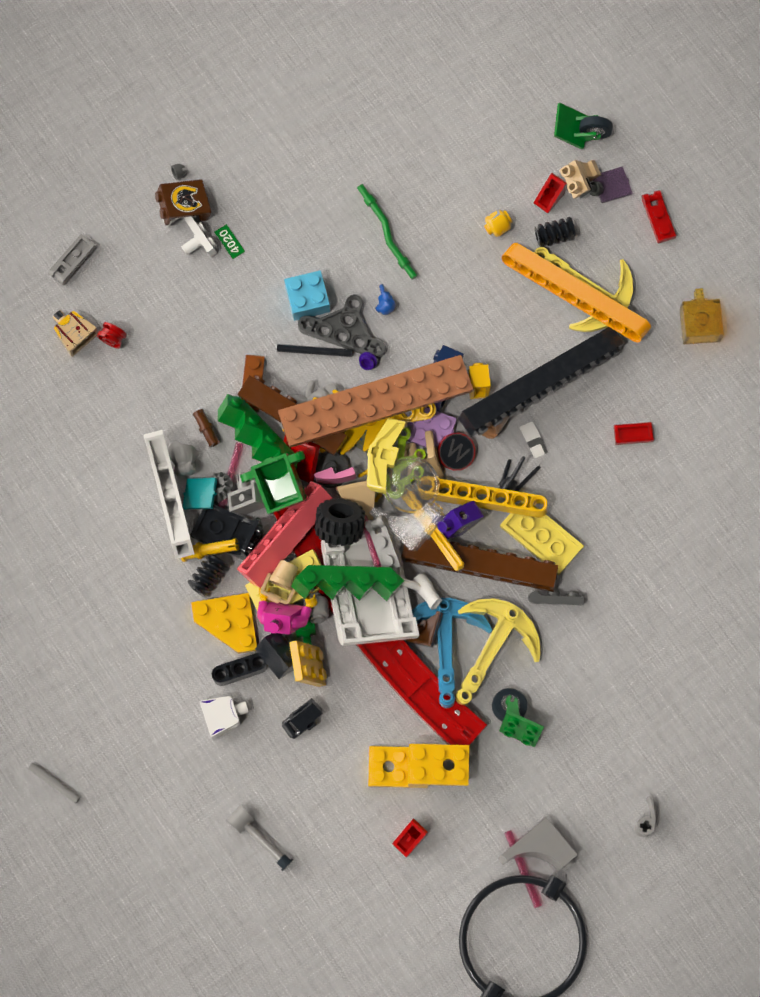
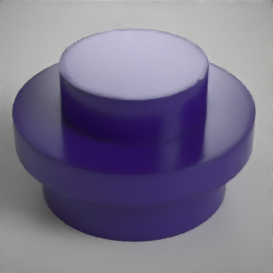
M364 352L359 357V364L364 370H371L378 363L377 357L370 352Z

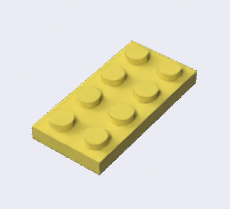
M521 501L517 506H522L525 502ZM510 513L500 524V527L541 562H544V560L555 562V565H558V576L584 547V545L547 515L537 518Z
M313 549L289 562L298 567L296 576L308 565H321ZM269 580L264 591L268 592V588H270V592L286 601L291 592L271 583ZM248 583L245 585L258 611L259 601H261L259 598V587ZM318 587L311 594L316 593L321 589ZM294 591L289 604L293 605L304 598Z

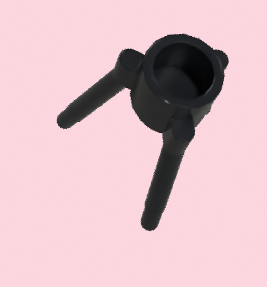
M522 456L511 477H507L511 464V459H508L502 479L498 484L499 488L519 492L541 467L537 466L517 486L518 482L514 479L526 457Z

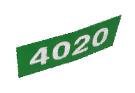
M227 224L214 231L232 259L245 252Z

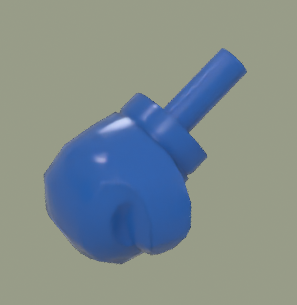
M381 284L379 285L381 295L378 297L379 304L375 309L378 313L388 315L395 310L396 304L391 294L385 292L384 285Z

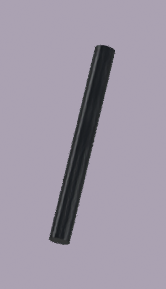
M277 344V352L352 357V349Z

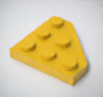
M249 593L191 602L194 623L204 628L238 654L256 651L257 642Z

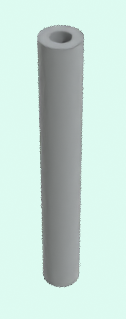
M32 763L28 769L75 804L79 801L80 796L36 764Z

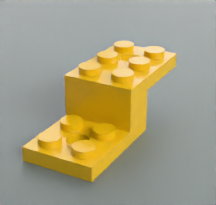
M409 744V747L369 746L368 787L428 788V785H469V745ZM444 761H453L454 769L450 771L445 770L443 767ZM385 762H392L394 764L392 772L384 771L383 765Z

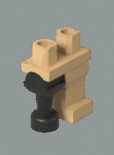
M574 160L560 169V173L564 176L567 189L572 194L573 199L583 198L587 194L600 196L603 193L602 183L591 182L601 175L595 160H590L587 163Z

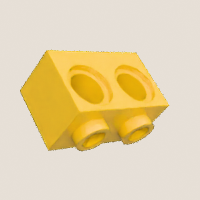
M474 363L472 366H469L468 376L473 387V392L469 393L470 399L486 398L489 396L491 387L488 364Z

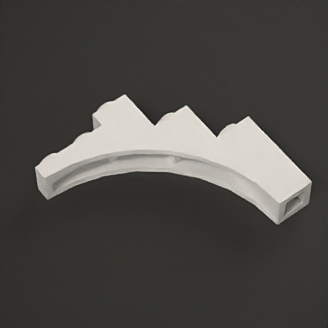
M159 430L144 434L175 559L194 555L189 528L163 431Z

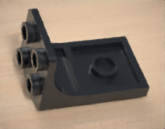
M213 504V509H202L190 536L206 544L237 538L238 543L236 544H239V550L226 553L245 560L255 548L256 540L261 539L264 530L262 529L261 519L250 520Z

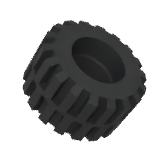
M343 498L325 500L324 503H320L319 507H317L315 534L319 536V539L336 546L351 545L358 542L362 538L364 531L365 511L363 507L356 502Z

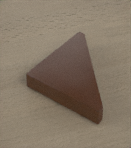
M437 611L429 619L417 624L419 637L405 639L404 641L433 648L443 613Z

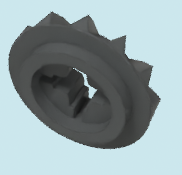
M220 472L207 477L217 478L216 485L219 483L223 486L215 490L217 494L214 496V502L225 500L233 488L230 476Z

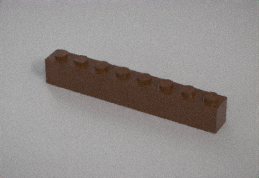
M419 534L406 535L401 555L402 562L554 592L558 565H555L553 561L544 560V562L536 561V558L529 556L520 558L514 553H506L505 555L498 553L494 549H487L485 551L480 550L479 547L474 545L465 547L460 546L458 542L449 541L464 562V568L456 571L432 537L425 539Z

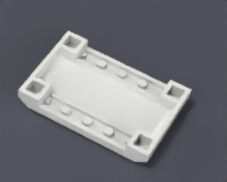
M390 528L400 554L399 548L401 544L398 529ZM367 530L363 531L362 538L358 542L351 545L336 546L321 540L324 565L382 567L370 533ZM403 566L393 569L400 577L405 578ZM401 585L399 590L388 601L384 600L373 588L360 601L346 588L333 600L331 599L338 640L342 646L415 639L419 637L416 617H413L408 589L405 586Z

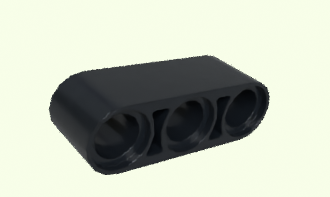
M258 653L218 665L214 667L211 674L215 684L225 686L265 672L268 665ZM257 659H261L264 662L260 668L253 666V662ZM238 665L245 667L244 672L241 674L234 672ZM218 672H225L226 677L223 680L216 679Z

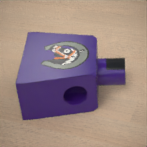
M471 501L452 509L437 522V527L447 539L462 536L484 516L475 501ZM466 514L467 519H462L463 515Z

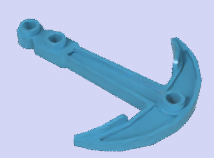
M443 597L441 598L442 602L436 609L431 610L427 602H423L412 609L413 617H416L417 624H419L421 620L429 619L437 611L443 613L437 632L440 667L438 670L439 703L444 708H450L455 703V695L453 694L455 691L454 669L452 668V619H467L466 623L477 626L489 634L492 632V628L484 615L458 613V610L468 604L467 602ZM441 604H446L447 607H446V608H441L440 605H441ZM449 677L450 680L448 682H445L443 678ZM448 695L451 699L445 700L443 697Z

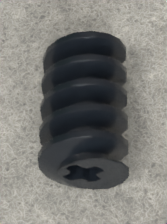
M567 217L566 222L562 218L559 219V224L554 220L552 225L549 222H545L544 226L538 224L537 228H534L536 240L540 247H542L544 241L549 246L550 240L557 244V238L564 242L565 236L569 241L571 240V235L576 236L571 217Z
M206 555L207 561L201 562L203 568L197 567L196 569L199 574L193 573L192 577L194 580L187 581L196 593L205 598L206 596L203 592H211L208 585L215 586L212 579H220L217 572L223 574L224 571L221 567L228 568L224 561L214 555Z

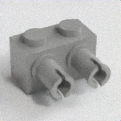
M243 472L236 474L238 490L228 493L229 512L247 515L265 508L255 479L251 481L250 485L249 482L242 483L240 475L245 473Z

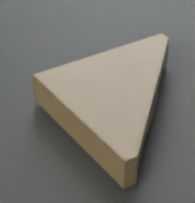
M426 431L425 439L428 460L436 478L443 479L444 474L439 464L440 460L437 447L434 444L433 431Z

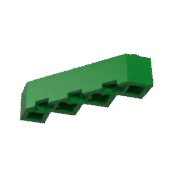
M226 395L218 409V422L235 428V440L252 446L253 459L264 462L265 459L274 458L284 453L294 454L287 444L245 400L238 396Z
M308 565L295 577L291 587L304 599L319 587L332 600L346 588L359 601L373 588L384 600L388 601L399 590L405 580L391 567Z

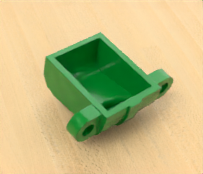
M303 451L291 455L284 453L274 458L270 457L265 459L264 462L252 466L251 471L240 475L242 483L255 479L267 514H273L306 501V494L295 468V463L306 459Z

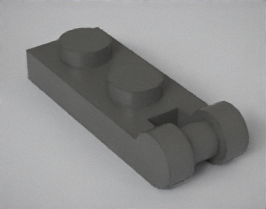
M533 591L528 595V601L532 604L584 605V597H579V593H567V596H560V592H548V595H540L537 591Z

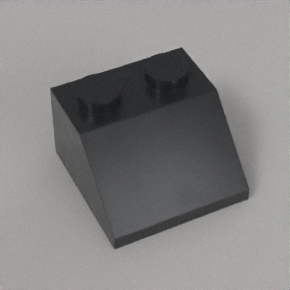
M271 633L262 639L255 650L276 677L281 679L294 671L289 643L291 641L285 634Z

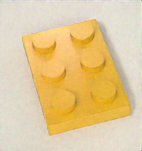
M300 641L289 642L295 681L317 687L326 686L327 674L323 668L322 661L324 656L320 647Z

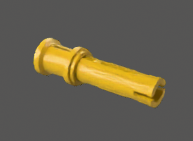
M235 538L208 544L197 542L195 545H192L194 555L182 557L181 560L182 562H187L188 559H203L206 555L238 551L239 544H236L238 540Z

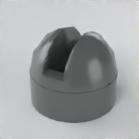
M180 163L171 166L172 174L176 180L184 177L186 174V170H182L185 166Z

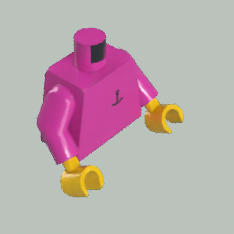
M259 588V598L261 601H259L257 618L264 625V631L292 634L299 628L307 625L312 612L311 608L315 607L318 603L316 595L314 594L311 599L309 595L305 599L306 606L284 605L275 602L268 603V597L260 593L261 588Z

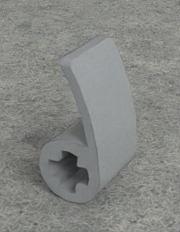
M651 797L646 799L650 810V818H641L635 824V832L640 837L649 836L655 829V808ZM647 823L646 827H649V829L643 832V828H640V826Z

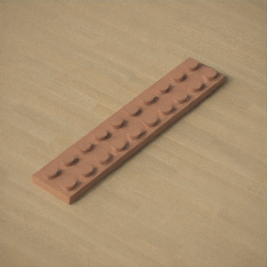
M458 355L278 410V414L289 447L291 448L473 392V387L462 356Z

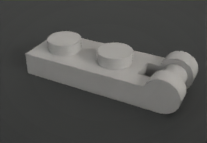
M80 234L51 267L48 274L53 278L56 277L59 283L65 285L71 275L96 248V245ZM62 267L66 269L63 274L60 272Z
M381 515L374 521L372 519L366 521L365 527L370 533L381 566L391 567L392 569L404 566L386 517ZM377 527H380L382 532L378 533Z

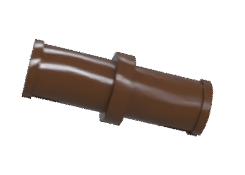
M204 410L195 411L192 415L198 423L199 431L201 434L203 433L209 448L218 445L220 440L217 438L213 430L214 426L209 422Z

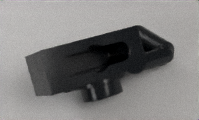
M311 698L282 722L283 729L290 738H297L307 729L311 730L317 725L316 719L323 714L322 708ZM289 722H292L298 731L295 732Z

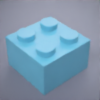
M321 270L284 279L294 321L299 320L302 316L312 317L330 312V304Z

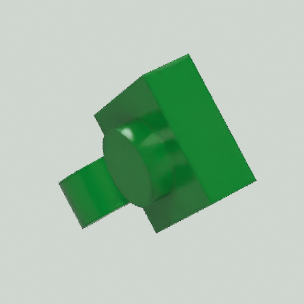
M308 620L305 627L296 630L297 638L303 637V643L312 645L311 636L316 635L315 623H311Z

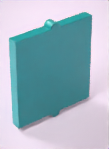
M217 478L187 479L185 492H183V509H213L214 496L217 494L215 492Z

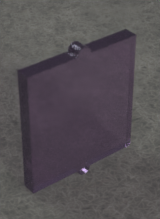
M623 166L601 172V175L593 180L603 185V193L599 196L601 203L632 195L628 183L629 178L626 177Z

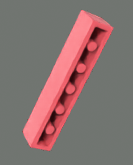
M311 481L304 489L306 501L289 507L237 568L251 584L261 588L267 574L270 573L272 575L280 560H284L290 555L294 547L305 537L310 528L315 525L316 511L319 504L324 503L325 500L333 499L321 485Z

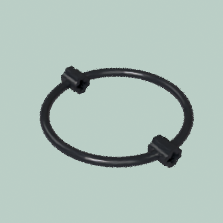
M515 875L489 884L468 905L459 930V950L462 963L470 979L482 991L480 997L507 996L502 995L505 989L489 980L486 985L474 970L467 949L468 926L474 911L484 898L501 887L518 883L543 887L541 893L555 902L560 898L567 905L575 919L579 934V950L575 965L561 985L553 991L540 996L559 997L578 977L587 951V933L583 917L574 901L563 891L566 883L553 875L549 877L548 881L535 876Z

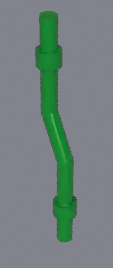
M363 184L359 185L357 189L363 196L365 204L371 207L381 221L386 244L398 260V265L406 271L411 280L415 279L418 275L411 267L409 259L403 256L394 243L389 221L377 205V200L372 194L370 195Z

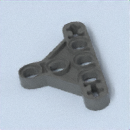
M350 295L342 309L316 319L311 316H302L298 320V329L305 335L345 349H352V351L360 354L370 352L377 359L385 354L384 343L370 337L360 316L363 301L358 295ZM357 300L360 305L357 308H352L349 306V302ZM344 317H352L353 322L350 325L344 324ZM308 321L310 326L304 329L303 324ZM315 324H317L315 332H313L312 327H315ZM321 327L329 329L327 335H321L318 331ZM337 334H346V340L338 341L336 339ZM362 339L364 345L358 348L354 345V341ZM367 342H370V347H368V351H367V350H366L367 344H368ZM376 346H380L381 351H377V353H374L373 348H376Z

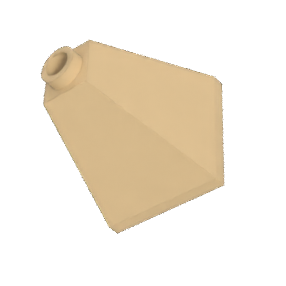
M367 481L336 487L340 498L351 500L363 507L365 522L373 520L375 492L367 487Z

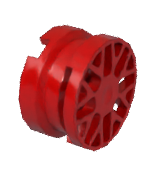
M104 322L102 331L98 332L97 337L105 344L119 349L122 345V338L125 339L127 334L116 325Z

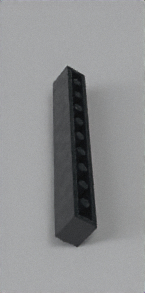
M608 327L463 410L458 419L471 437L476 434L480 436L488 430V427L499 425L505 417L511 418L518 413L519 409L530 407L536 399L542 400L548 395V392L559 390L565 382H573L577 379V375L581 373L583 375L587 374L592 370L593 366L596 364L597 366L602 365L610 356L612 358L616 357L621 353L620 349L624 345V341L615 330Z

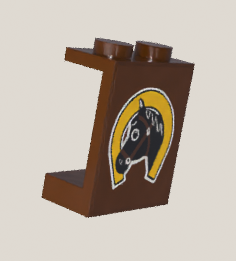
M202 179L160 184L155 192L156 202H159L160 217L164 220L165 226L170 224L171 219L198 215L200 221H207L211 214Z

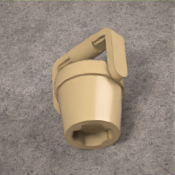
M280 560L272 575L270 573L267 574L260 593L267 596L268 600L277 604L279 602L284 605L289 604L295 591L291 585L296 577L298 567ZM268 580L279 587L291 591L287 601L272 592L264 591Z

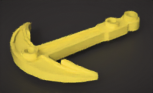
M539 247L535 250V254L543 255L545 260L559 266L562 270L624 307H629L633 294V278L628 265L623 259L619 261V288L616 294L612 295L570 268L569 264L556 255L549 254L546 248ZM592 316L569 325V329L579 332H594L608 328L607 325Z
M491 598L473 601L458 610L459 614L473 613L485 615L487 613L498 619L475 665L470 668L461 684V689L455 694V699L459 704L465 705L472 700V693H475L486 676V670L512 629H515L524 637L522 641L529 649L534 662H539L540 640L535 626L525 612L516 605ZM510 610L515 612L514 617L510 616ZM472 676L477 677L476 683L472 681ZM463 692L467 693V699L462 697Z

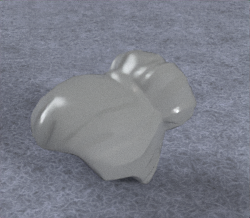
M173 441L168 451L170 459L175 465L174 473L178 476L193 475L196 471L194 462L199 455V451L192 445Z

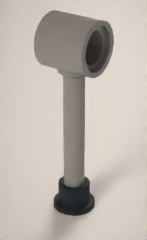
M240 805L229 816L227 821L240 834L246 830L278 861L277 864L282 868L281 871H283L293 859H289L285 854L282 855L251 825L254 818Z

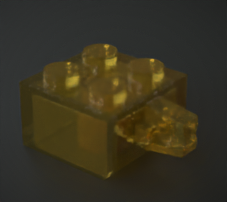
M703 288L695 289L694 299L682 301L680 306L683 344L721 342L724 331L720 299L708 300V298H704Z

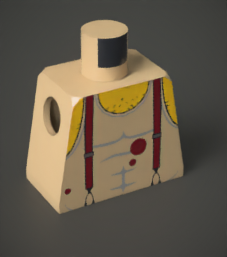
M59 310L53 315V319L58 323L54 326L55 333L71 357L77 354L98 334L97 328L75 311L70 312L66 316Z

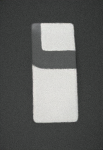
M533 422L519 427L534 458L548 452Z

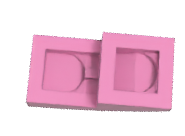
M331 467L315 473L314 479L316 483L337 484L356 479V474L353 467L336 474Z

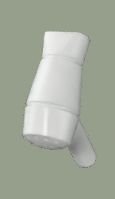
M425 574L417 575L412 581L401 577L405 580L402 586L416 590L427 602L431 610L436 609L442 602L432 582Z

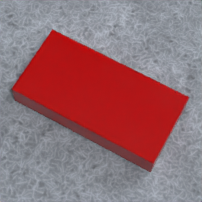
M652 422L613 426L615 445L654 441Z

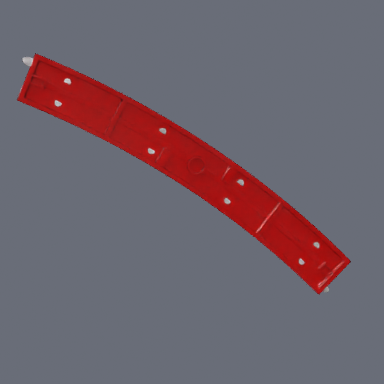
M288 508L273 513L277 521ZM314 525L294 547L293 552L296 557H299L313 549L321 565H324L321 539L315 534ZM322 590L318 591V593L329 600V609L333 614L331 598ZM404 640L356 644L366 659L398 696L448 745L470 746L487 727L486 723L466 705L459 704L456 699L454 705L450 708H444L440 705L438 678ZM448 695L443 697L445 700L451 699ZM469 748V756H472V750Z

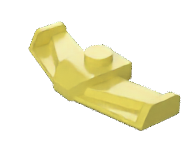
M387 418L375 440L369 446L367 452V487L371 491L386 494L387 467H395L399 454V448L393 446L406 427L407 422Z

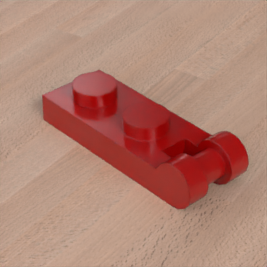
M654 191V194L642 195V202L657 243L675 239L676 234L666 210L661 191ZM656 201L657 205L651 206V202Z

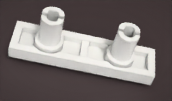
M196 216L182 217L195 234L194 238L181 246L186 255L188 256L200 246L204 247L211 257L217 254L214 249L217 245L211 237L207 238L205 236L206 230L201 222L197 224L194 220ZM179 218L171 219L169 225L177 221Z

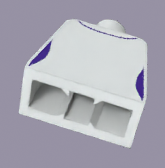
M231 696L199 701L212 740L240 725L238 716L249 712L245 701L234 705Z

